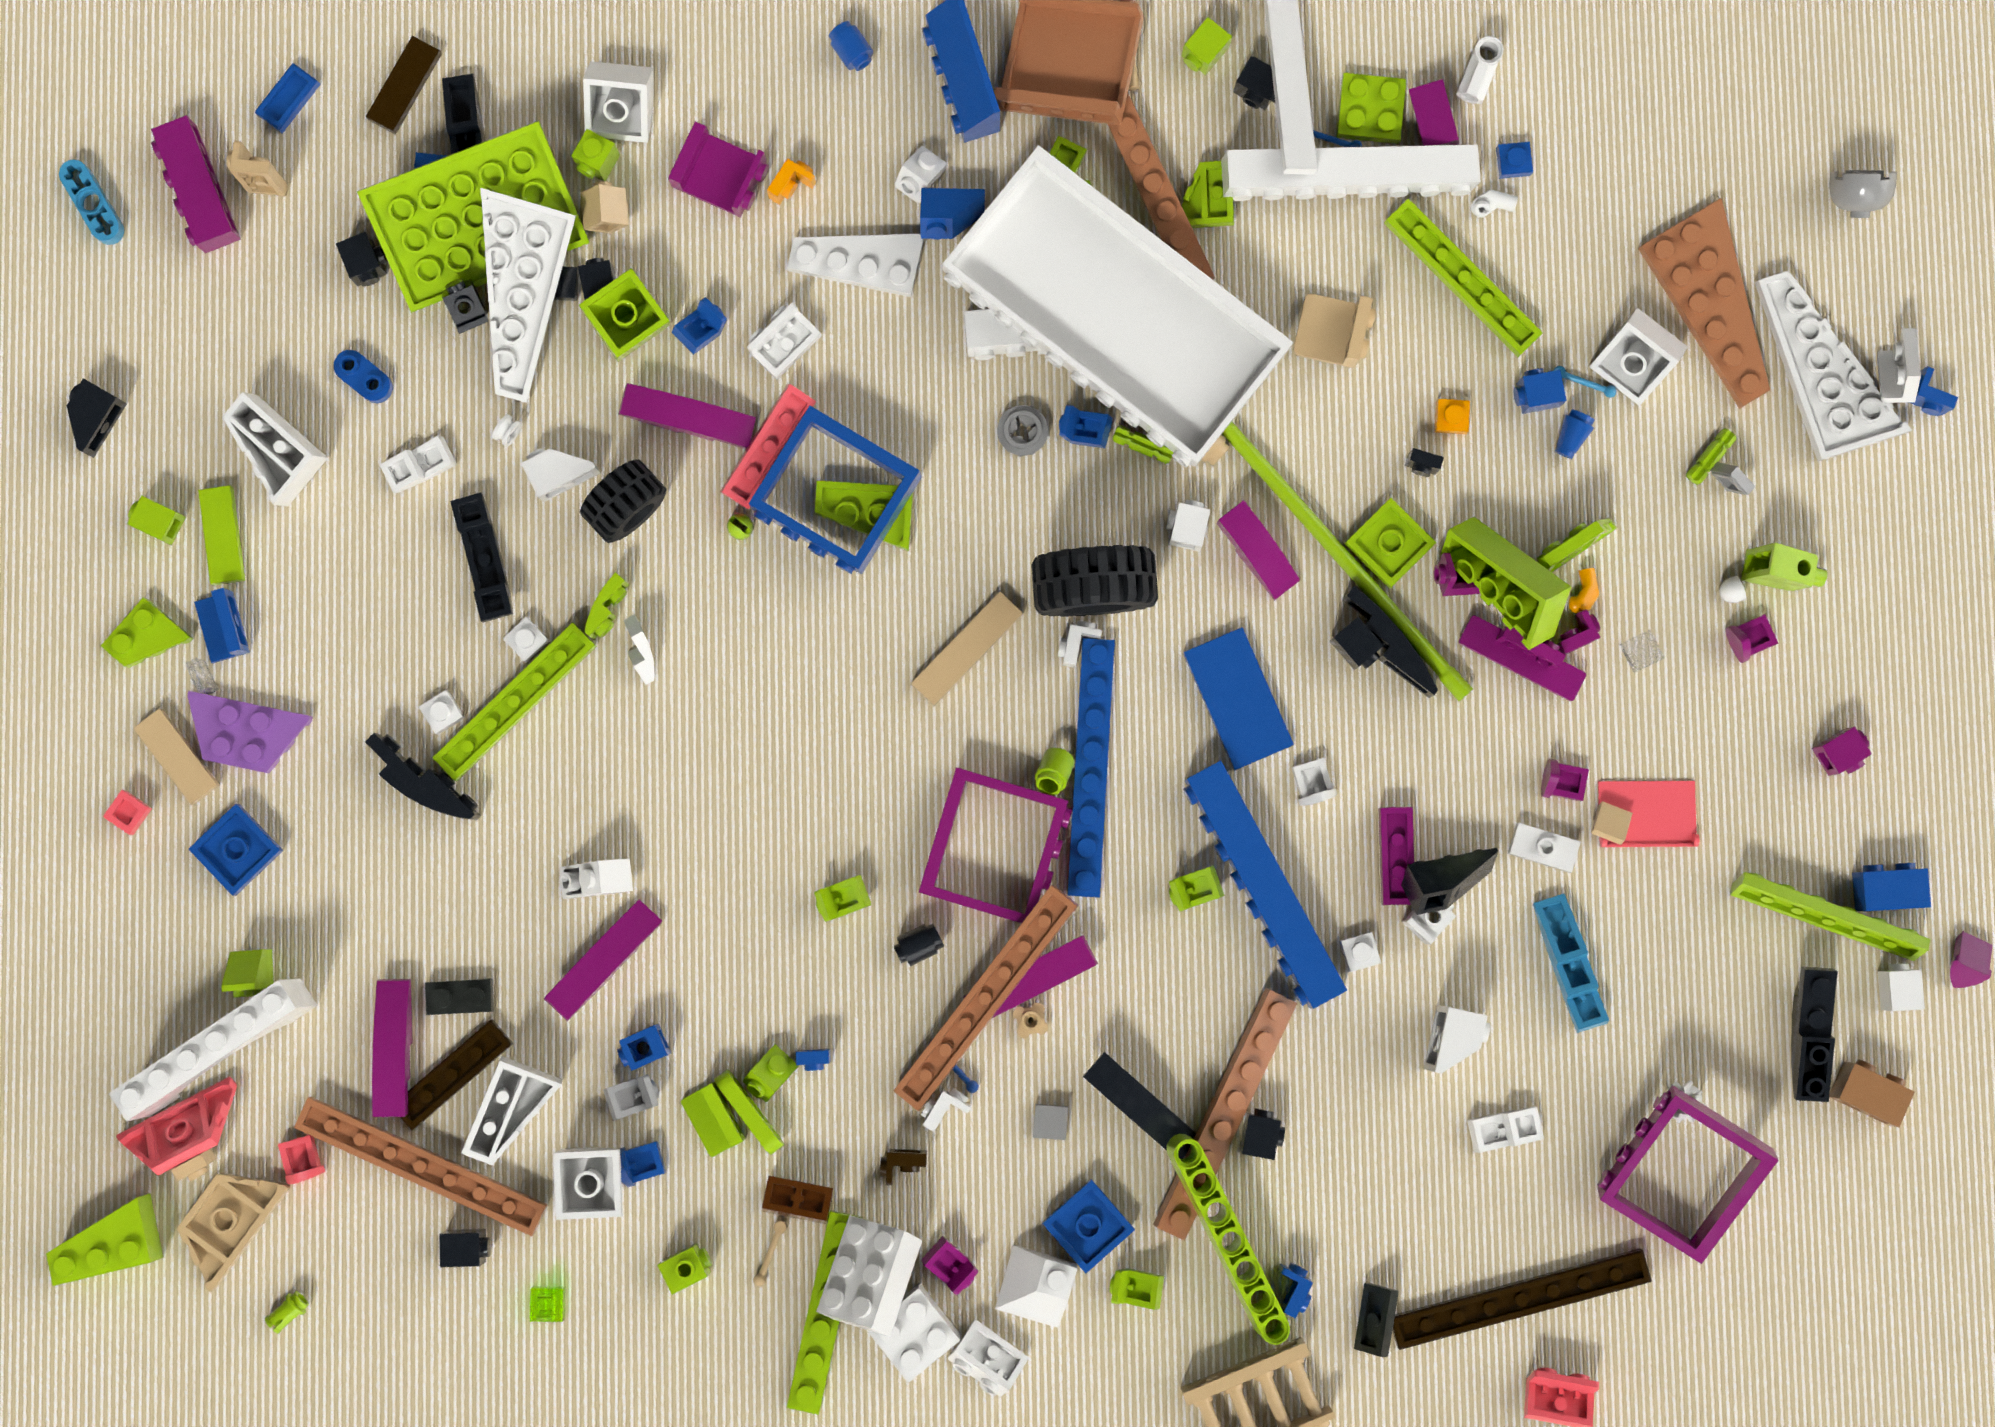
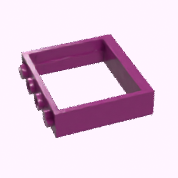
M956 767L919 893L1023 923L1039 902L1042 889L1048 890L1054 873L1048 870L1051 858L1058 859L1063 843L1062 840L1057 839L1061 827L1067 828L1072 809L1067 808L1068 801ZM966 781L1056 808L1025 914L935 887Z
M1671 1085L1669 1090L1664 1092L1661 1097L1657 1096L1653 1104L1655 1109L1648 1119L1643 1117L1634 1130L1635 1137L1629 1145L1625 1143L1621 1146L1615 1157L1617 1161L1611 1170L1606 1169L1603 1171L1602 1178L1597 1184V1189L1602 1202L1702 1264L1779 1160L1774 1148L1674 1085ZM1678 1109L1752 1155L1691 1239L1617 1193Z

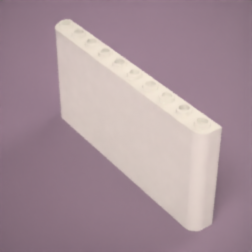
M1039 145L942 264V269L946 273L943 278L955 289L962 287L970 294L969 299L979 308L984 309L987 307L995 313L994 318L1007 329L1012 326L1021 333L1019 337L1025 344L1033 349L1038 346L1047 353L1045 358L1057 368L1065 367L1072 373L1070 377L1074 382L1083 388L1088 385L1097 392L1095 396L1102 404L1109 408L1112 405L1122 412L1121 417L1129 425L1135 428L1138 425L1148 432L1146 436L1158 447L1165 445L1174 452L1172 457L1184 467H1188L1189 464L1195 467L1198 465L1294 343Z

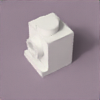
M1452 904L1445 910L1436 911L1439 919L1435 923L1429 921V913L1416 915L1414 909L1402 923L1424 944L1431 945L1435 938L1456 917L1451 912L1454 905Z

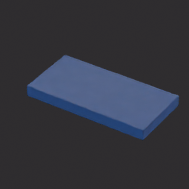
M1243 627L1183 652L1234 771L1294 745Z

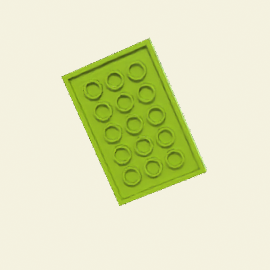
M539 120L357 191L411 313L443 301L442 291L446 289L445 286L454 280L463 279V281L472 279L475 288L487 283L480 188L575 215L576 218L567 252L590 243Z

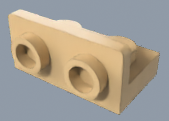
M234 141L233 149L227 155V167L248 193L286 196L287 183L273 165L265 158L252 156L241 141Z

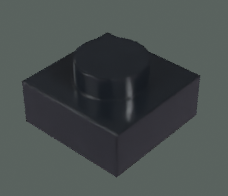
M1413 448L1408 453L1404 466L1412 468L1411 472L1414 474L1430 477V474L1435 475L1441 469L1444 457Z

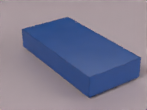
M292 63L254 113L283 134L321 84Z

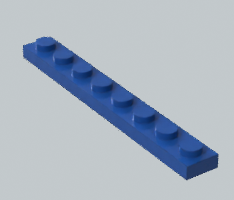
M1082 639L1067 896L1100 898L1115 640Z

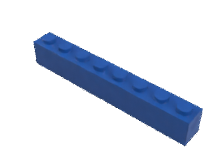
M1220 760L1184 780L1187 787L1183 788L1187 799L1191 805L1197 803L1203 814L1199 816L1203 828L1207 834L1213 832L1218 841V844L1214 845L1219 857L1223 862L1228 860L1234 870L1230 874L1232 881L1239 891L1244 889L1249 898V901L1246 902L1249 912L1255 920L1260 918L1265 930L1261 931L1266 943L1270 948L1276 947L1281 956L1277 962L1286 977L1291 975L1297 987L1293 988V991L1302 1006L1307 1004L1310 1009H1315L1348 991L1222 761Z

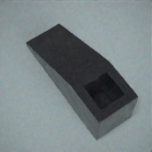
M1497 847L1486 850L1478 849L1470 853L1455 856L1447 855L1439 859L1416 861L1408 864L1401 886L1416 915L1445 910L1492 871L1499 852Z

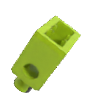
M1771 543L1746 550L1741 581L1795 591L1812 586L1822 587L1827 580L1828 573L1826 569L1817 567L1818 556L1816 554L1779 543Z

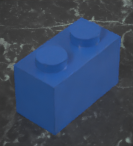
M1916 863L1895 864V870L1884 871L1883 864L1863 865V872L1852 873L1856 911L1931 908L1928 868L1916 869Z

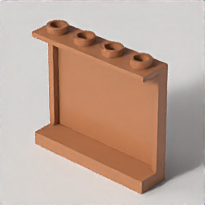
M1019 0L1020 4L1002 87H995L994 90L1000 111L1121 125L1144 20L1139 4L1133 0Z

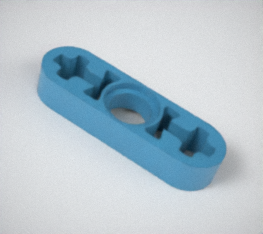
M79 160L66 161L60 167L59 178L92 235L106 245L118 243L123 238L124 226L92 171ZM74 170L80 172L79 178L86 187L81 188L79 184L72 180V172ZM89 195H98L99 205L97 208L86 210L84 207L85 199ZM103 217L111 225V234L106 235L103 232L105 230L104 226L97 218Z

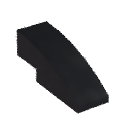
M474 74L442 78L446 130L450 138L451 154L484 142V127Z

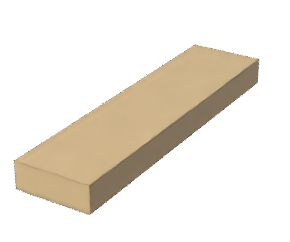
M999 592L916 677L911 685L935 706L1015 624L1023 613L1003 593Z

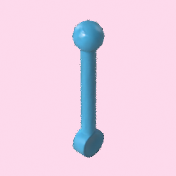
M1557 366L1553 370H1561L1562 378L1604 392L1608 398L1616 395L1617 390L1612 385L1606 387L1570 374L1562 366Z

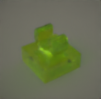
M531 1287L530 1322H563L565 1320L566 1287Z

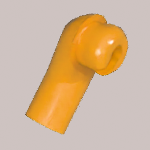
M1595 568L1578 571L1582 589L1578 596H1572L1569 599V608L1574 613L1584 609L1589 611L1599 597Z

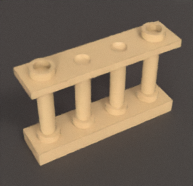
M1301 1337L1180 1387L1187 1406L1194 1404L1195 1407H1199L1206 1427H1221L1211 1401H1213V1395L1223 1391L1225 1394L1230 1395L1242 1427H1256L1241 1390L1244 1387L1242 1383L1254 1378L1262 1386L1278 1427H1327L1330 1425L1329 1420L1336 1418L1329 1405L1320 1408L1302 1365L1305 1362L1304 1357L1309 1356L1310 1353ZM1283 1366L1291 1370L1308 1412L1307 1415L1292 1421L1289 1420L1272 1378L1274 1375L1273 1370Z

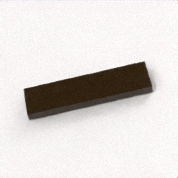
M491 1019L408 1091V1114L406 1117L400 1118L411 1131L415 1130L514 1043L498 1024Z

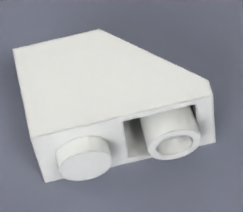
M630 858L594 861L560 867V887L563 899L633 891Z

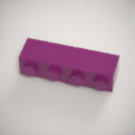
M186 115L152 128L151 131L155 140L151 142L157 158L159 160L162 159L166 167L165 170H162V173L169 188H174L177 198L173 199L179 215L181 217L185 216L188 227L185 228V233L192 246L196 245L206 254L241 240L197 125Z

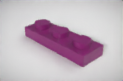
M1413 807L1378 808L1381 905H1411L1401 884L1407 865L1415 862Z

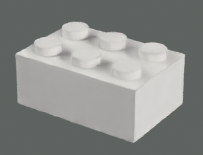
M849 1215L816 1312L834 1320L890 1337L922 1240L906 1231Z

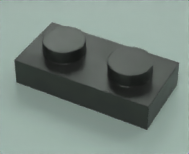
M493 979L425 983L426 1015L494 1011Z
M1364 1283L1354 1349L1379 1357H1388L1398 1290L1372 1283Z

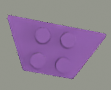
M188 691L187 695L203 760L269 774L279 763L282 754L288 752L295 743V738L305 726L310 725L313 719L312 716L193 691Z

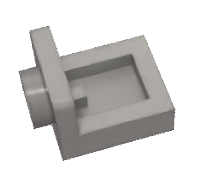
M648 1074L603 1089L613 1121L658 1106V1088L656 1083L650 1080Z

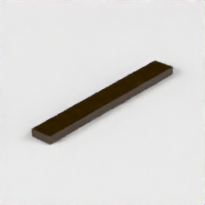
M1639 1248L1395 1314L1392 1331L1397 1348L1402 1350L1652 1282L1644 1251Z

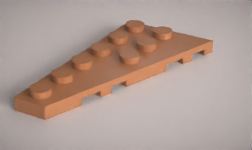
M1722 198L1641 245L1638 250L1740 409L1770 391Z

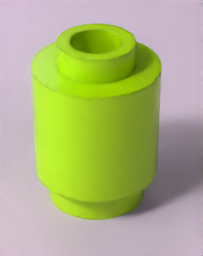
M1049 748L1044 752L1035 774L1036 786L1039 791L1047 795H1057L1066 787L1075 763L1073 756L1062 748Z

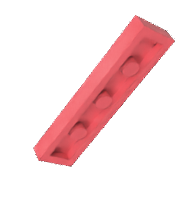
M787 384L720 492L745 509H749V502L808 407H813L816 401L793 385Z

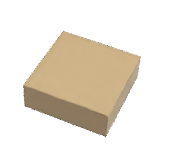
M1602 801L1598 805L1591 833L1621 845L1626 839L1633 813Z

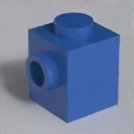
M1543 368L1526 371L1524 372L1525 376L1516 383L1517 387H1514L1513 390L1515 403L1517 406H1521L1522 414L1559 408L1567 401L1561 370L1544 372Z

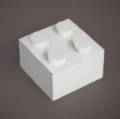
M918 1283L904 1295L890 1337L867 1330L908 1383L960 1341L961 1336L921 1283Z

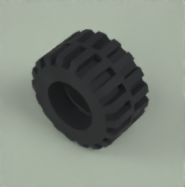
M640 459L632 460L617 467L591 490L581 506L580 514L606 543H612L623 539L640 527L661 505L667 493V488Z

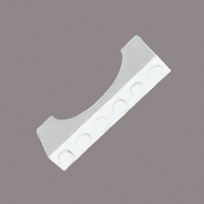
M300 978L278 980L114 1089L109 1095L126 1122L153 1116L179 1099V1093L210 1068L258 1038L282 1026L291 1024L318 1005Z

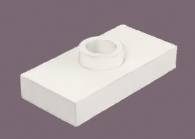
M1516 823L1508 854L1572 873L1581 841L1526 824Z

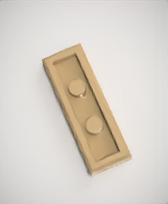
M159 708L133 728L191 805H195L220 786L163 709Z

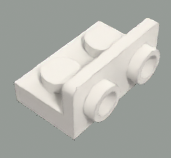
M1902 328L1899 342H1894L1893 350L1878 351L1877 353L1881 401L1884 403L1915 402L1921 378L1916 328Z
M976 1319L971 1323L955 1350L948 1357V1360L953 1363L952 1366L957 1372L964 1376H972L980 1382L979 1385L985 1392L1000 1397L1010 1390L1029 1359L1028 1356Z

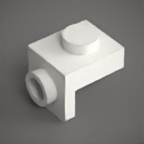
M921 146L902 165L894 185L912 200L920 203L921 188H929L944 173L948 163L924 146Z
M1077 621V625L1070 624L1068 638H1061L1058 657L1064 658L1062 666L1075 668L1081 637L1101 638L1102 630L1096 629L1095 623Z
M954 1088L950 1092L943 1089L937 1101L930 1098L921 1113V1116L926 1118L923 1126L934 1132L950 1104L968 1114L971 1105L966 1102L969 1098Z

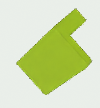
M715 1081L681 1100L682 1106L710 1157H714L746 1139Z

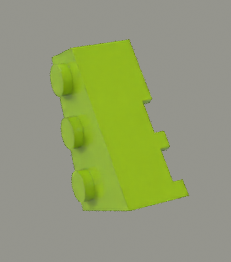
M151 1194L133 1199L46 1253L52 1286L127 1269L164 1258Z

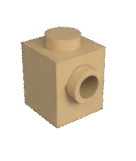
M608 181L595 182L593 187L581 192L584 230L611 234L628 226L626 188L613 186Z

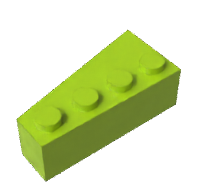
M1472 517L1448 529L1441 555L1443 553L1451 554L1455 570L1468 584L1473 582L1479 588L1480 598L1488 606L1493 604L1504 616L1502 621L1510 630L1515 628L1524 637L1521 642L1525 647L1530 650L1554 637L1571 586L1476 517Z

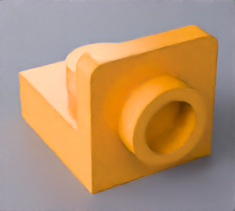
M787 158L767 189L769 199L778 205L781 204L784 198L789 199L797 188L798 183L795 182L796 180L813 189L816 184L815 176L812 174L813 170L802 161L798 160L794 163Z

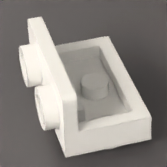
M793 302L788 307L785 305L781 306L771 317L773 321L765 329L759 328L748 340L750 342L747 346L749 353L776 380L822 336L821 332L798 311L797 306Z

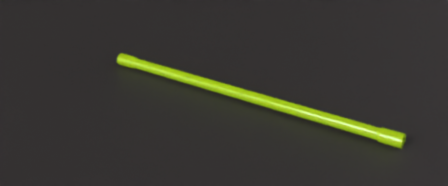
M1231 422L1222 435L1363 593L1379 606L1403 632L1415 651L1438 675L1442 684L1458 701L1468 695L1473 690L1470 684L1454 667L1449 665L1240 429Z

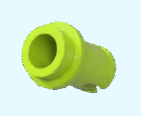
M300 1292L288 1293L285 1296L286 1300L264 1318L270 1328L273 1325L275 1326L273 1328L275 1333L279 1334L299 1314L304 1315L306 1313L309 1303Z

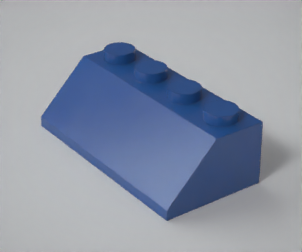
M945 0L925 15L926 27H922V33L926 46L932 45L936 55L931 57L936 76L942 74L945 83L944 86H941L945 104H952L955 115H951L950 118L955 134L961 133L963 141L966 143L1000 132V109L964 0Z

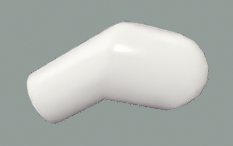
M1488 190L1474 199L1471 204V210L1479 218L1486 217L1497 208L1514 212L1518 197L1496 190Z

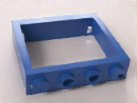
M809 406L750 500L749 505L755 511L753 516L769 526L771 522L776 523L782 527L780 532L789 539L797 542L801 538L809 543L808 549L822 558L827 554L837 560L835 565L841 570H845L850 574L856 571L862 575L918 485L922 475L917 468L819 410ZM812 427L902 480L856 556L765 503Z

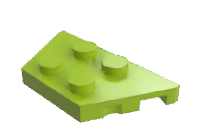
M1610 518L1596 520L1589 526L1583 522L1568 533L1569 536L1563 540L1564 543L1560 544L1557 540L1546 547L1542 554L1536 558L1537 562L1549 571L1554 572L1615 531L1617 527Z

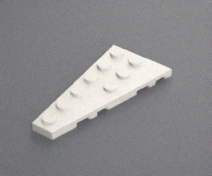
M480 188L495 394L527 403L576 216Z
M1789 270L1755 282L1818 462L1912 431L1906 421L1902 422L1894 412L1892 403L1881 401L1880 392L1873 384L1874 380L1844 341L1840 342L1832 332L1830 323L1826 318L1822 319L1811 304L1812 300Z

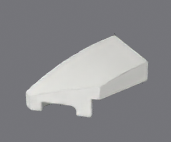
M634 614L623 620L630 637L637 646L629 651L628 654L636 671L645 685L654 681V660L647 638Z

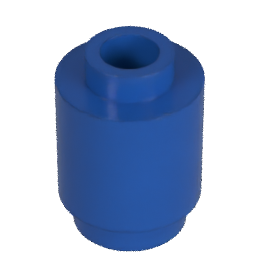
M845 21L837 25L829 33L830 45L848 70L856 69V71H860L871 63L873 49L855 25Z

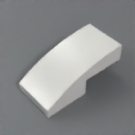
M437 435L412 451H402L380 464V467L393 493H399L427 481L457 464L444 437Z
M1537 1107L1517 1109L1467 1120L1475 1153H1482L1506 1146H1518L1544 1139Z

